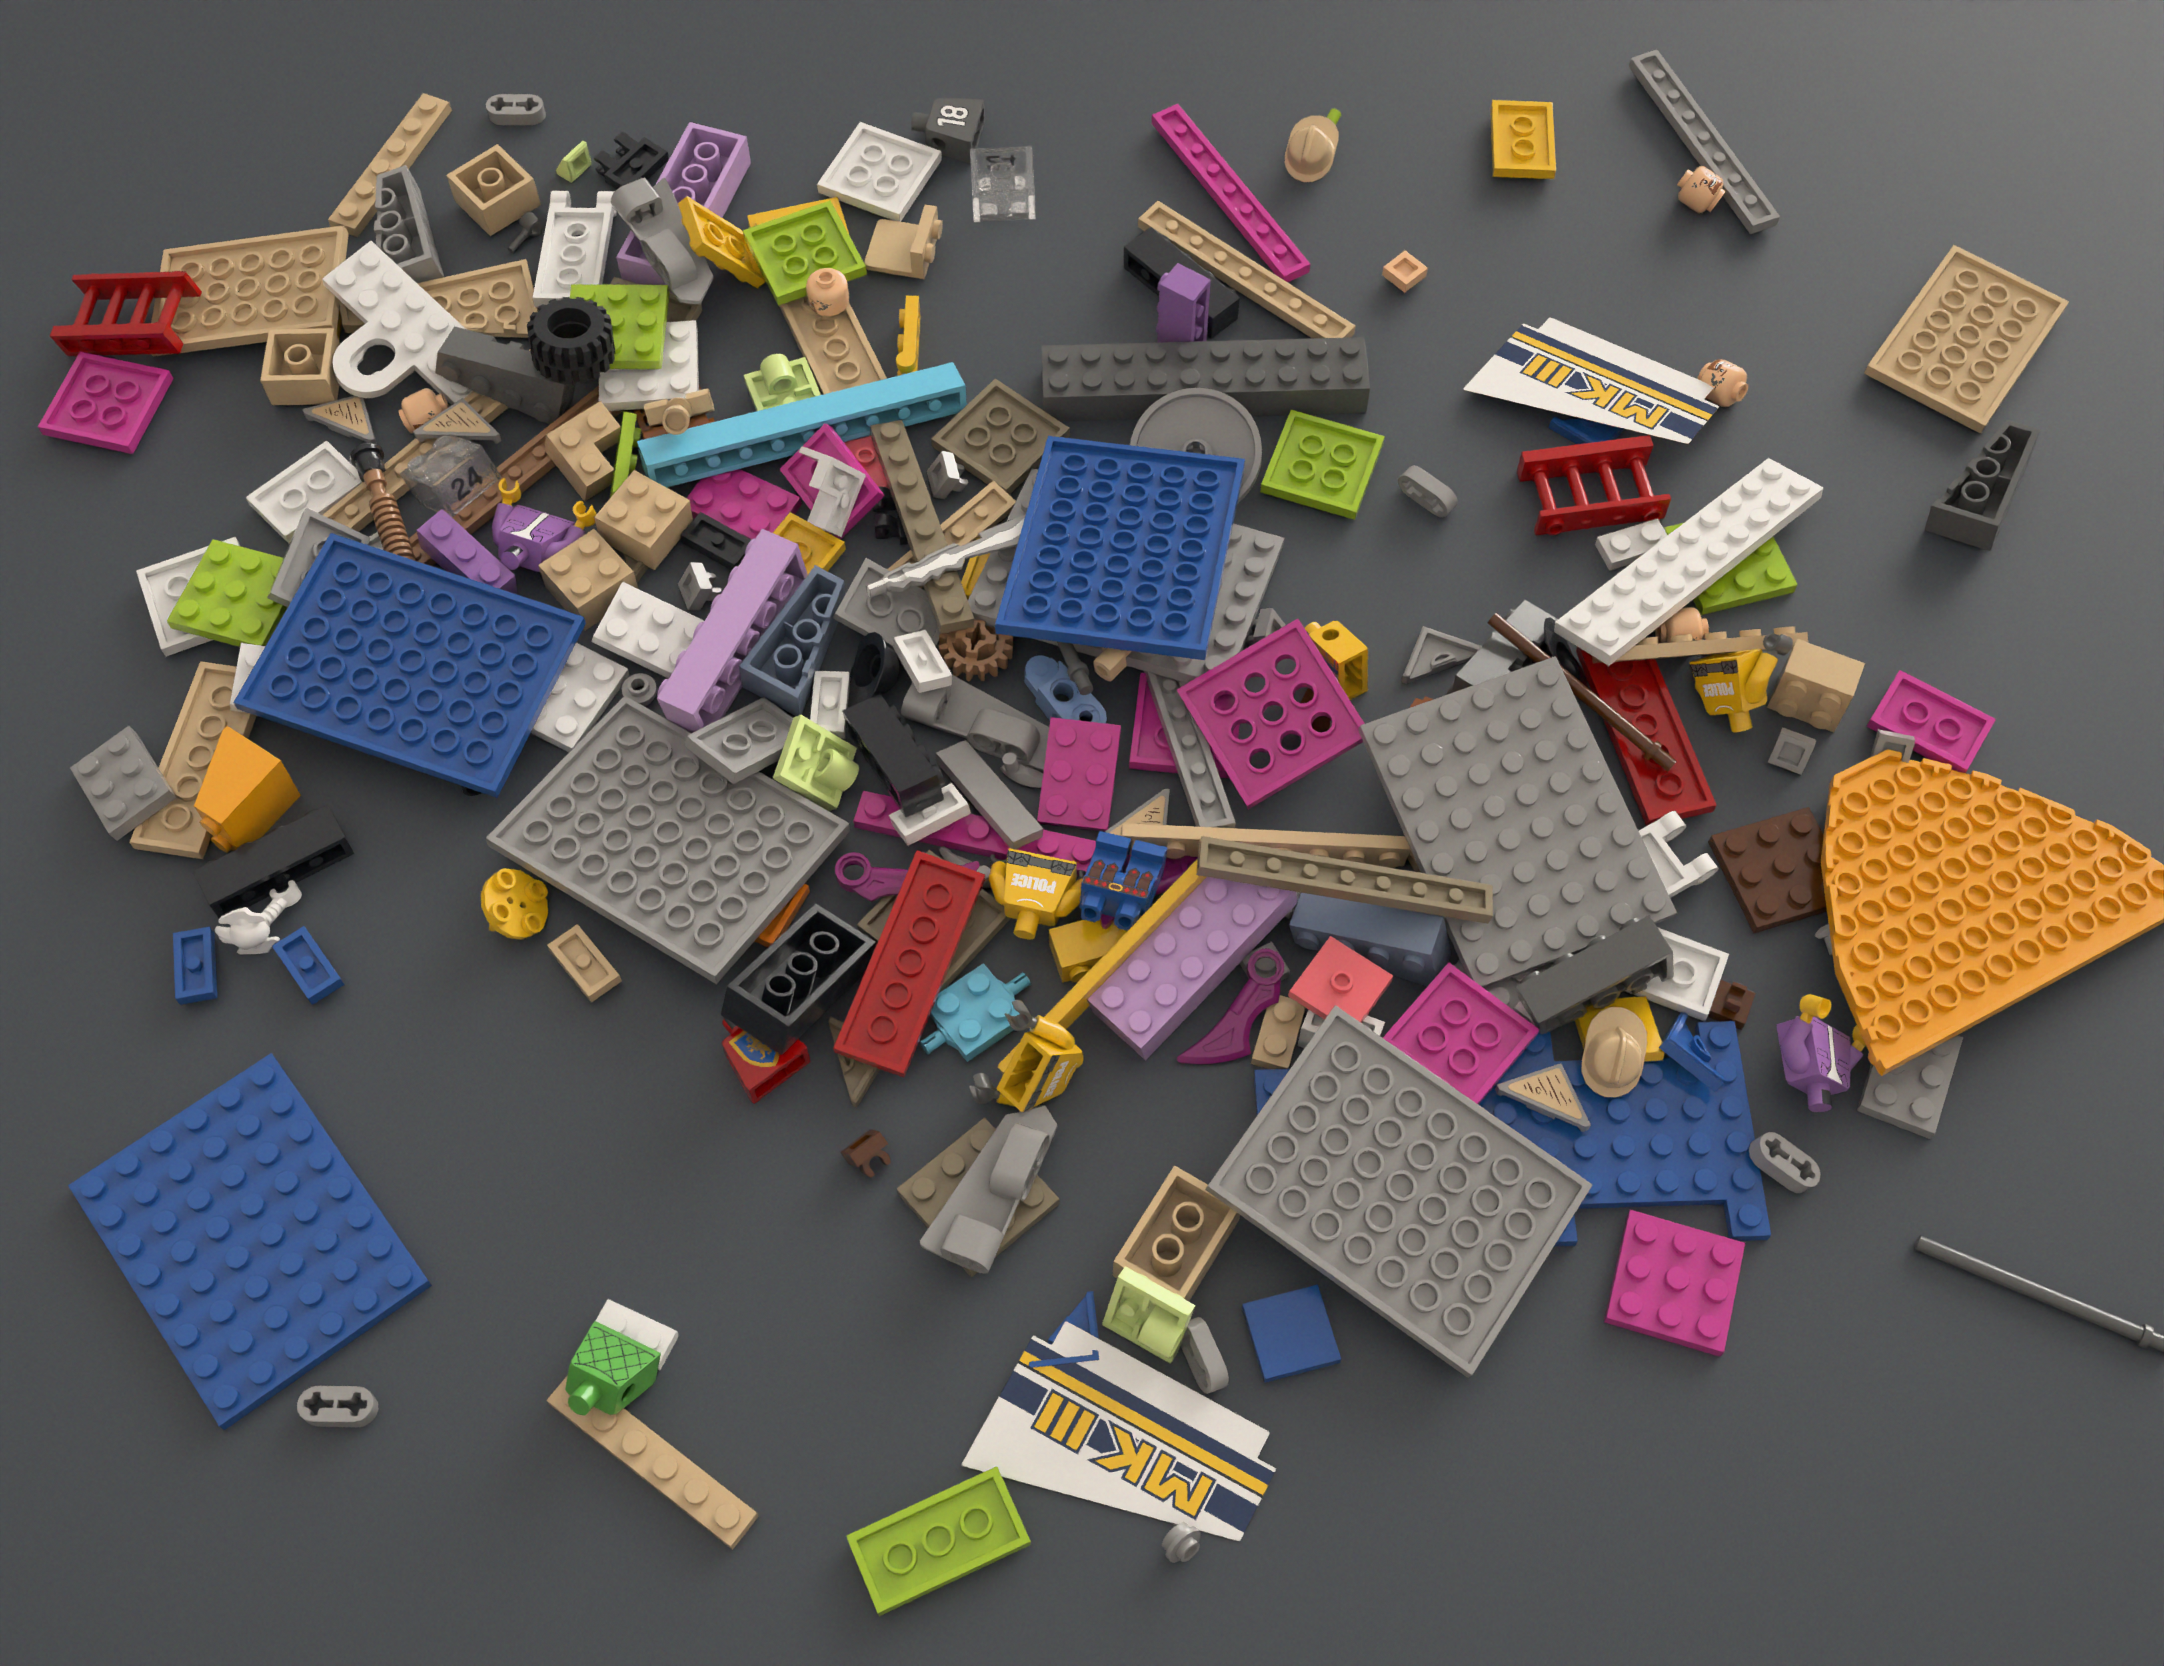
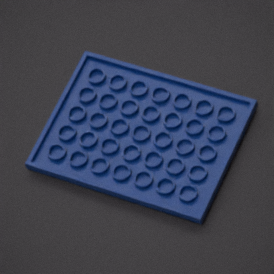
M1048 436L995 622V633L1206 660L1244 473L1245 459Z
M330 533L233 703L238 710L498 798L586 622L583 616Z
M272 1053L68 1185L215 1421L223 1430H226L432 1286Z

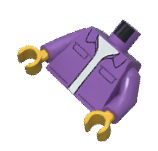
M505 478L499 482L498 487L503 500L502 503L497 504L492 523L494 544L498 546V557L501 559L502 564L510 570H515L521 566L540 572L538 566L540 563L585 535V527L595 524V509L591 505L585 513L586 507L583 501H578L573 507V512L577 518L576 523L518 504L513 507L512 503L517 502L521 498L518 481H516L515 487L511 491H506L507 482Z
M1808 994L1800 1000L1799 1006L1802 1015L1800 1017L1796 1016L1793 1020L1777 1024V1033L1786 1081L1789 1085L1807 1094L1808 1109L1810 1111L1825 1112L1832 1109L1831 1095L1849 1089L1850 1072L1862 1058L1863 1054L1861 1051L1866 1044L1857 1025L1853 1029L1852 1036L1854 1042L1851 1045L1849 1036L1817 1019L1827 1017L1831 1010V1001Z

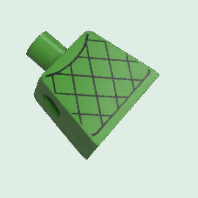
M595 1321L569 1365L565 1387L566 1392L571 1395L568 1398L569 1407L579 1415L588 1414L593 1407L609 1415L619 1413L654 1384L661 1353Z

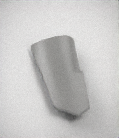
M641 178L618 188L611 197V204L641 242L644 255L663 282L668 285V288L680 303L700 305L713 280V274L704 256L700 257L695 254L689 245L690 238L687 229L681 222L682 215L678 203L666 178H662L653 187L645 178Z
M952 675L951 686L922 693L917 691L912 682L902 704L901 717L966 738L968 743L976 750L1001 759L1006 753H1014L1019 764L1044 772L1049 733L1047 725Z
M1046 1105L1025 1112L1005 1115L921 1238L920 1245L922 1248L972 1271L984 1274L989 1272L1020 1200L1024 1201L1028 1196L1057 1130V1123Z

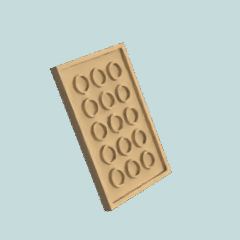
M345 226L164 249L160 272L186 271L202 291L201 297L181 298L172 322V330L184 343L180 353L267 342L269 329L334 328L335 332H337L340 300L323 285L322 278L346 260L349 233ZM155 298L151 323L158 322L166 298ZM151 354V355L154 357V356L169 355V354Z
M1953 245L1867 365L1864 374L1981 434L2064 312L2069 301Z

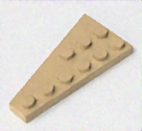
M526 259L417 283L465 329L494 337L528 338L527 323L530 321L531 314L538 312V307H535L533 301L534 287ZM340 301L339 309L345 332L354 333L365 323Z

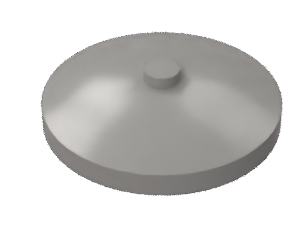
M1187 388L1174 391L1158 399L1140 417L1130 441L1131 446L1245 459L1237 504L1252 489L1261 468L1262 444L1254 419L1246 408L1234 398L1212 389Z

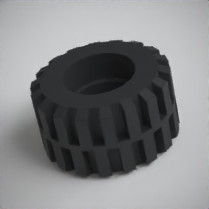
M563 297L562 300H550L548 305L542 304L537 308L538 312L531 314L530 321L527 323L529 345L534 367L537 371H541L542 376L545 378L552 377V381L557 383L561 381H566V384H573L579 381L580 383H586L588 379L592 378L595 380L600 377L601 372L606 373L610 369L609 364H613L615 360L614 354H616L612 323L609 314H606V309L602 306H597V302L592 300L585 301L582 297H577L576 299Z

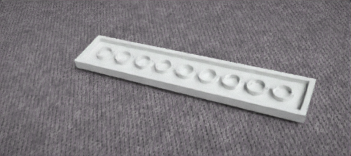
M1768 458L1555 622L1554 632L1610 666L1821 499L1823 487Z

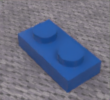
M305 926L272 945L312 1005L345 985Z
M204 927L173 933L176 1001L182 1005L217 998L214 931L211 927Z

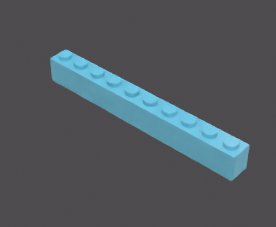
M951 362L688 428L679 435L668 433L637 441L646 477L667 488L792 456L825 423L835 430L843 442L870 436V425L902 420L904 426H909L959 413L967 405L966 386L954 363Z

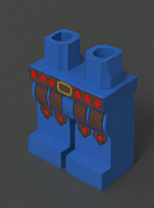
M1099 831L1090 865L1082 881L1080 897L1081 918L1096 922L1100 920L1102 914L1115 917L1114 924L1119 929L1128 931L1151 906L1164 874L1167 847L1135 840L1129 861L1131 838Z

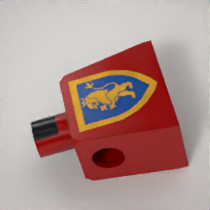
M726 1018L722 1021V1025L730 1034L721 1043L725 1056L753 1105L811 1062L807 1047L799 1039L785 1053L780 1055Z

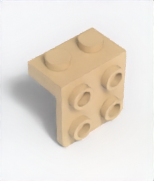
M924 206L919 225L880 219L876 224L864 261L866 269L925 279L929 263H932L934 260L936 240L940 239L943 223L942 220H938L937 206Z

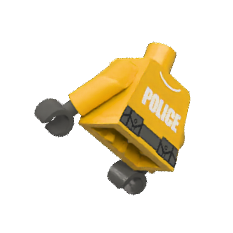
M1770 633L1763 640V645L1767 649L1766 653H1763L1762 649L1704 655L1705 657L1689 662L1695 678V689L1702 698L1706 712L1709 715L1728 714L1731 732H1741L1753 728L1749 710L1766 704V690L1769 678L1778 662L1776 655H1786L1789 653L1793 646L1792 638L1784 634L1779 636Z
M1009 848L1006 860L1000 861L995 859V855L990 856L988 880L996 902L1004 906L1005 916L1017 919L1013 932L1014 935L1022 939L1031 940L1035 938L1038 924L1055 926L1059 917H1067L1080 905L1082 881L1086 871L1081 870L1076 881L1077 862Z
M1014 1000L1012 1005L1020 1014L1011 1016L1005 1013L1009 1024L1016 1031L1025 1030L1028 1027L1030 1031L1024 1033L997 1087H992L987 1074L978 1073L973 1076L975 1086H970L969 1088L972 1098L976 1103L985 1104L995 1098L997 1103L1013 1106L1021 1112H1025L1061 1095L1065 1091L1076 1068L1083 1064V1053L1075 1045V1039L1072 1034L1063 1026L1040 1015L1036 1017L1031 1016L1024 1002Z

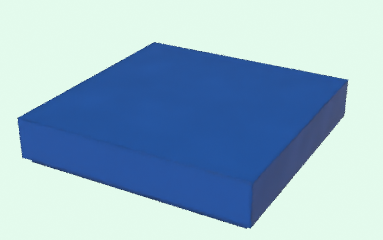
M1318 1284L1242 1304V1311L1264 1383L1341 1362V1356Z

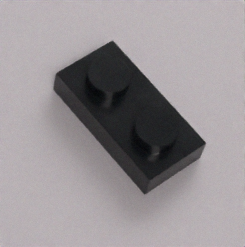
M702 512L696 516L681 534L682 543L731 570L735 566L740 565L745 557L746 547L751 539Z

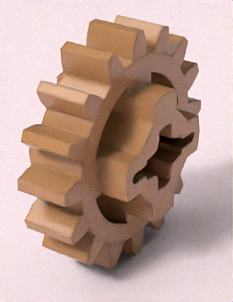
M974 620V627L940 634L939 653L947 667H953L954 676L957 677L963 672L966 673V681H970L973 675H978L979 679L984 681L986 673L996 677L998 676V667L1002 669L1008 667V659L1013 657V636L996 634L995 628L987 626L985 621Z

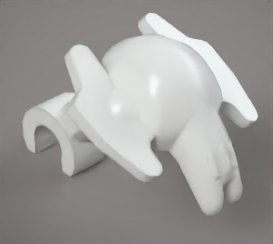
M288 881L289 888L282 893H277L275 889L270 890L269 894L272 901L262 913H254L244 907L221 916L219 923L230 924L231 927L216 926L215 933L219 936V939L223 943L238 946L237 953L239 954L269 952L272 945L280 941L277 936L268 937L270 934L269 926L286 907L294 905L302 896L295 881Z

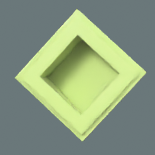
M585 141L580 142L567 154L556 169L557 175L571 183L591 166V159Z

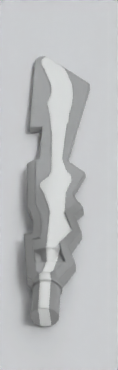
M1026 514L978 533L980 539L962 546L953 543L927 555L919 562L913 564L908 562L886 573L881 580L866 585L867 594L870 598H873L885 592H904L911 586H921L931 579H939L945 571L962 570L965 559L1016 547Z

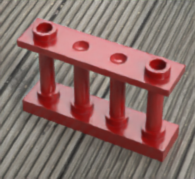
M186 271L73 275L72 281L84 294L83 301L74 324L53 326L50 337L67 356H78L79 352L94 355L180 354L184 343L172 330V322L181 298L201 297L202 291ZM153 298H166L158 322L144 323ZM125 299H138L130 323L116 324ZM97 300H110L102 323L88 325Z
M1650 435L1521 452L1516 471L1519 482L1535 481L1543 508L1538 514L1534 528L1535 536L1544 534L1557 535L1567 531L1642 521L1648 522L1657 518L1658 520L1664 519L1671 496L1670 494L1653 495L1644 467L1648 463L1653 448ZM1631 469L1640 498L1621 500L1612 470ZM1599 473L1608 502L1589 504L1580 474ZM1564 476L1567 477L1575 506L1557 508L1548 478Z

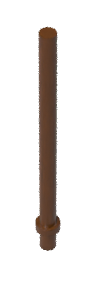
M1495 613L1487 622L1535 663L1551 658L1498 613ZM1561 666L1573 694L1642 750L1645 753L1644 758L1648 761L1650 759L1654 760L1667 772L1677 761L1661 748L1663 744L1658 740L1654 743Z

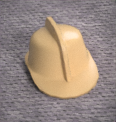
M1323 116L1303 118L1291 131L1285 153V166L1288 173L1294 179L1301 182H1314L1323 178L1329 172L1334 160L1339 137L1336 125L1329 118Z
M1610 1007L1600 1011L1591 1020L1582 1057L1581 1072L1585 1083L1593 1092L1604 1097H1619L1629 1093L1637 1085L1642 1074L1647 1048V1031L1642 1020L1634 1012L1623 1007Z

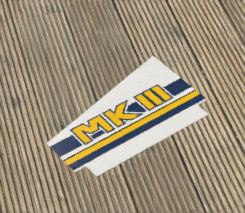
M1548 318L1539 329L1522 324L1464 387L1466 391L1686 444L1691 442L1719 408L1718 405L1704 400L1713 389L1707 383L1553 318Z
M1067 1321L1063 1324L1052 1345L1036 1336H1032L962 1462V1466L983 1472L997 1466L1001 1476L1174 1524L1184 1522L1189 1527L1194 1526L1200 1531L1236 1541L1241 1540L1276 1471V1468L1258 1459L1270 1434L1269 1431ZM1092 1350H1098L1099 1360L1029 1367V1362L1093 1355Z

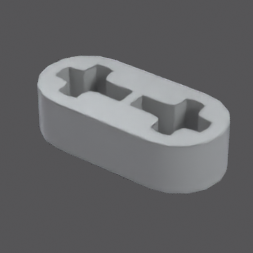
M498 94L490 97L486 102L489 119L496 125H536L541 123L546 116L543 101L537 95Z
M1410 466L1398 478L1401 490L1408 497L1438 517H1446L1458 504L1455 493L1448 486L1418 466Z
M1767 1132L1751 1142L1749 1154L1753 1163L1790 1191L1802 1193L1817 1185L1820 1181L1821 1174L1817 1163L1779 1134Z
M1201 1317L1190 1319L1180 1346L1198 1386L1206 1394L1227 1387L1228 1371L1209 1327Z
M313 1386L306 1389L299 1396L297 1411L307 1423L316 1427H363L371 1423L376 1417L378 1402L375 1396L364 1387ZM320 1397L326 1404L333 1405V1408H320L317 1415L309 1409L310 1405L317 1404ZM358 1398H361L367 1407L359 1409L357 1416L350 1409L343 1408V1405H356Z

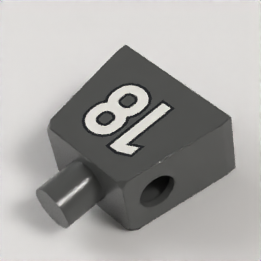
M937 98L934 100L930 114L913 113L911 130L924 132L926 134V146L941 151L943 156L972 164L985 124L984 100Z

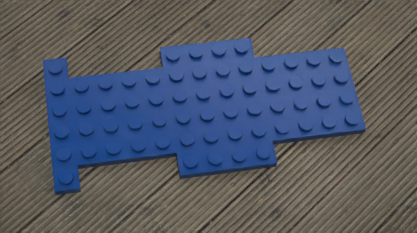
M1735 1021L1698 1022L1695 1026L1696 1035H1699L1711 1056V1060L1708 1062L1710 1067L1725 1079L1716 1092L1673 1058H1663L1660 1061L1644 1062L1640 1079L1629 1093L1619 1097H1604L1593 1092L1585 1083L1581 1072L1582 1060L1554 1061L1549 1031L1543 1035H1540L1538 1032L1535 1039L1497 1084L1561 1063L1590 1122L1589 1130L1582 1132L1577 1126L1556 1117L1552 1119L1527 1108L1524 1103L1505 1095L1499 1096L1495 1091L1496 1085L1479 1104V1106L1593 1184L1578 1209L1723 1204L1730 1239L1737 1241L1768 1240L1771 1236L1761 1172L1753 1163L1749 1154V1146L1755 1140ZM1290 1069L1254 1070L1256 1116ZM1574 1215L1554 1246H1575L1578 1239Z

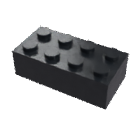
M815 904L727 985L721 1016L782 1055L865 974L876 942L820 905Z

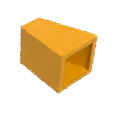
M226 726L220 735L194 807L202 818L199 821L200 825L213 835L211 841L223 852L228 853L230 850H237L244 843L253 842L263 837L301 794L280 759Z

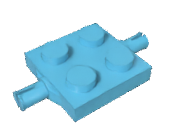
M984 963L938 994L930 1014L931 1019L936 1024L937 1031L919 1041L921 1047L929 1055L946 1042L957 1049L967 1062L1014 1031L1005 1013L1011 1016L1020 1014L1014 1009L1012 1001L1015 1000L1014 996L1031 986L1030 980L1022 972L1005 984L996 979Z

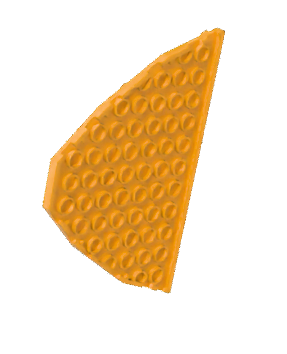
M1887 749L1835 774L1829 784L1821 869L1835 975L1869 1051L1868 1059L1870 1063L1876 1067L1880 1076H1883L2163 924L2164 865L2151 857V851L2114 826L2098 819L2093 823L2075 815L2073 809L2020 788L2016 791L2000 785L2002 780L1985 773L1972 771L1971 774L1951 770L1952 765L1925 758L1921 762L1909 760V763L1902 762L1901 752Z

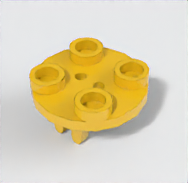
M504 868L494 873L484 883L481 891V908L486 920L489 922V931H497L507 938L519 940L539 933L543 929L548 916V903L546 899L548 890L546 885L521 870Z

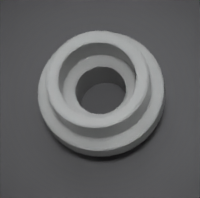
M643 673L629 676L622 685L623 697L627 696L643 706L649 705L657 693L655 680ZM644 686L641 690H634L637 687Z
M1184 1522L1173 1527L1162 1542V1547L1166 1550L1165 1555L1172 1563L1180 1560L1182 1562L1190 1560L1200 1548V1531L1194 1526L1189 1527Z

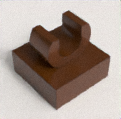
M1720 980L1708 1017L1719 1022L1735 1021L1736 1028L1742 1030L1756 993L1747 990V986L1734 981L1731 984Z
M872 1129L868 1130L840 1152L849 1165L859 1167L861 1172L869 1177L875 1175L869 1165L873 1157L877 1156L884 1165L891 1163L889 1155L881 1150L888 1145V1142L880 1131Z

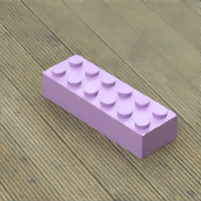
M689 122L657 183L662 178H666L677 203L688 196L723 218L751 164L747 136ZM630 231L616 257L621 278L641 285H666L646 259L641 242Z
M761 529L756 539H752L748 543L745 557L740 565L735 566L730 572L727 586L722 594H718L714 598L709 615L704 622H700L697 625L691 644L686 651L684 650L679 654L673 673L669 679H665L658 689L657 700L667 720L693 733L725 716L742 688L739 665L808 575L797 543L764 529Z
M1206 877L1087 999L1092 1012L1146 1061L1297 904L1296 892Z

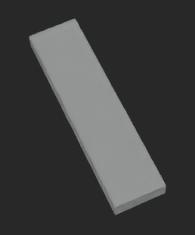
M966 740L936 752V762L1011 849H1018L1043 837L1042 826Z

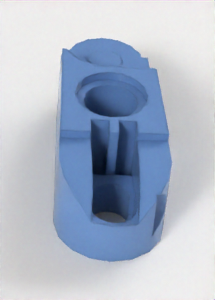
M1038 655L1032 657L1027 662L1024 671V683L1036 697V704L1049 721L1051 717L1080 720L1079 718L1082 716L1088 722L1106 724L1107 716L1103 706L1091 693L1088 695L1080 694L1076 683L1069 679L1067 674L1068 668L1061 661L1057 663L1053 658L1050 659L1049 657ZM1063 694L1070 700L1061 702L1055 698V695Z

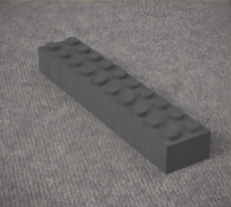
M1365 337L1042 346L1043 411L1058 421L1140 419L1143 413L1158 399L1174 391L1187 388H1207L1225 393L1244 406L1251 416L1289 415L1290 410L1309 415L1367 412L1370 381Z

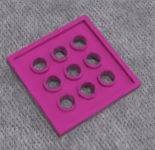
M1298 618L1177 689L1180 698L1248 809L1363 742L1358 729L1360 725L1365 723ZM1283 659H1291L1296 663V667L1292 673L1284 675L1276 670L1277 664ZM1252 677H1261L1265 680V686L1261 691L1253 693L1246 689L1247 681ZM1302 687L1310 688L1314 692L1312 700L1308 703L1297 702L1294 699V694L1298 689ZM1221 695H1231L1235 699L1232 708L1225 711L1216 708V700ZM1272 705L1281 707L1283 709L1282 717L1277 721L1266 720L1263 714L1267 707ZM1319 716H1326L1331 719L1332 726L1326 732H1317L1312 728L1313 721ZM1247 723L1253 728L1252 734L1243 740L1235 738L1233 736L1234 728L1238 724ZM1289 734H1295L1301 738L1300 746L1292 751L1286 750L1281 746L1282 739ZM1258 752L1267 753L1270 756V763L1262 769L1254 768L1251 765V758L1254 754Z

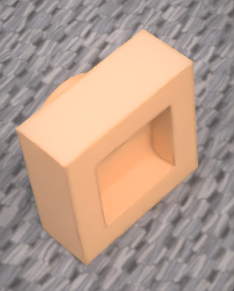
M1403 251L1383 267L1382 276L1406 293L1427 276L1428 268L1407 251Z

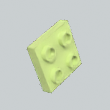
M772 354L762 361L759 371L744 375L745 384L756 411L821 395L805 357L788 361L787 357L783 354Z
M799 715L792 720L773 779L824 809L832 811L838 808L843 791L853 784L858 775L859 765L853 761L857 748L803 715Z
M1125 1266L1117 1278L1102 1325L1171 1364L1179 1351L1195 1305Z

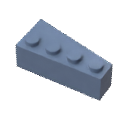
M816 565L813 567L739 665L743 688L761 698L765 697L774 705L796 717L802 715L813 688L815 671L820 670L838 621L833 619V616L845 596V583L843 579Z
M1301 893L1289 924L1294 942L1303 948L1320 951L1328 938L1332 936L1393 976L1424 986H1428L1448 964L1451 956L1444 917Z

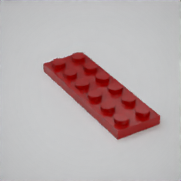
M1577 647L1576 653L1592 692L1654 743L1658 740L1663 744L1661 748L1677 761L1667 772L1654 760L1650 759L1648 761L1644 758L1645 753L1604 720L1646 826L1672 811H1676L1681 819L1714 812L1717 806L1656 659L1613 662L1608 666L1605 663H1592V655Z
M916 850L833 1047L834 1053L897 1076L905 1077L984 884L985 874Z

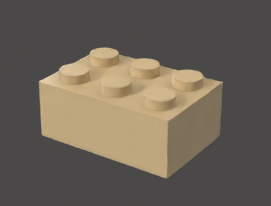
M1174 1165L1113 1262V1276L1118 1278L1126 1266L1136 1273L1146 1276L1149 1280L1170 1292L1180 1295L1189 1302L1238 1223L1240 1214L1205 1189L1208 1186L1206 1183Z

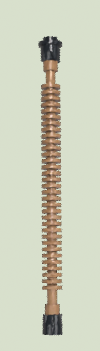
M361 443L350 453V460L353 466L357 468L360 480L365 482L369 491H372L373 497L369 501V507L383 550L416 561L394 495L386 493L385 490L387 482L383 473L386 471L383 463V449L377 444ZM461 786L463 793L467 796L482 794L481 792Z

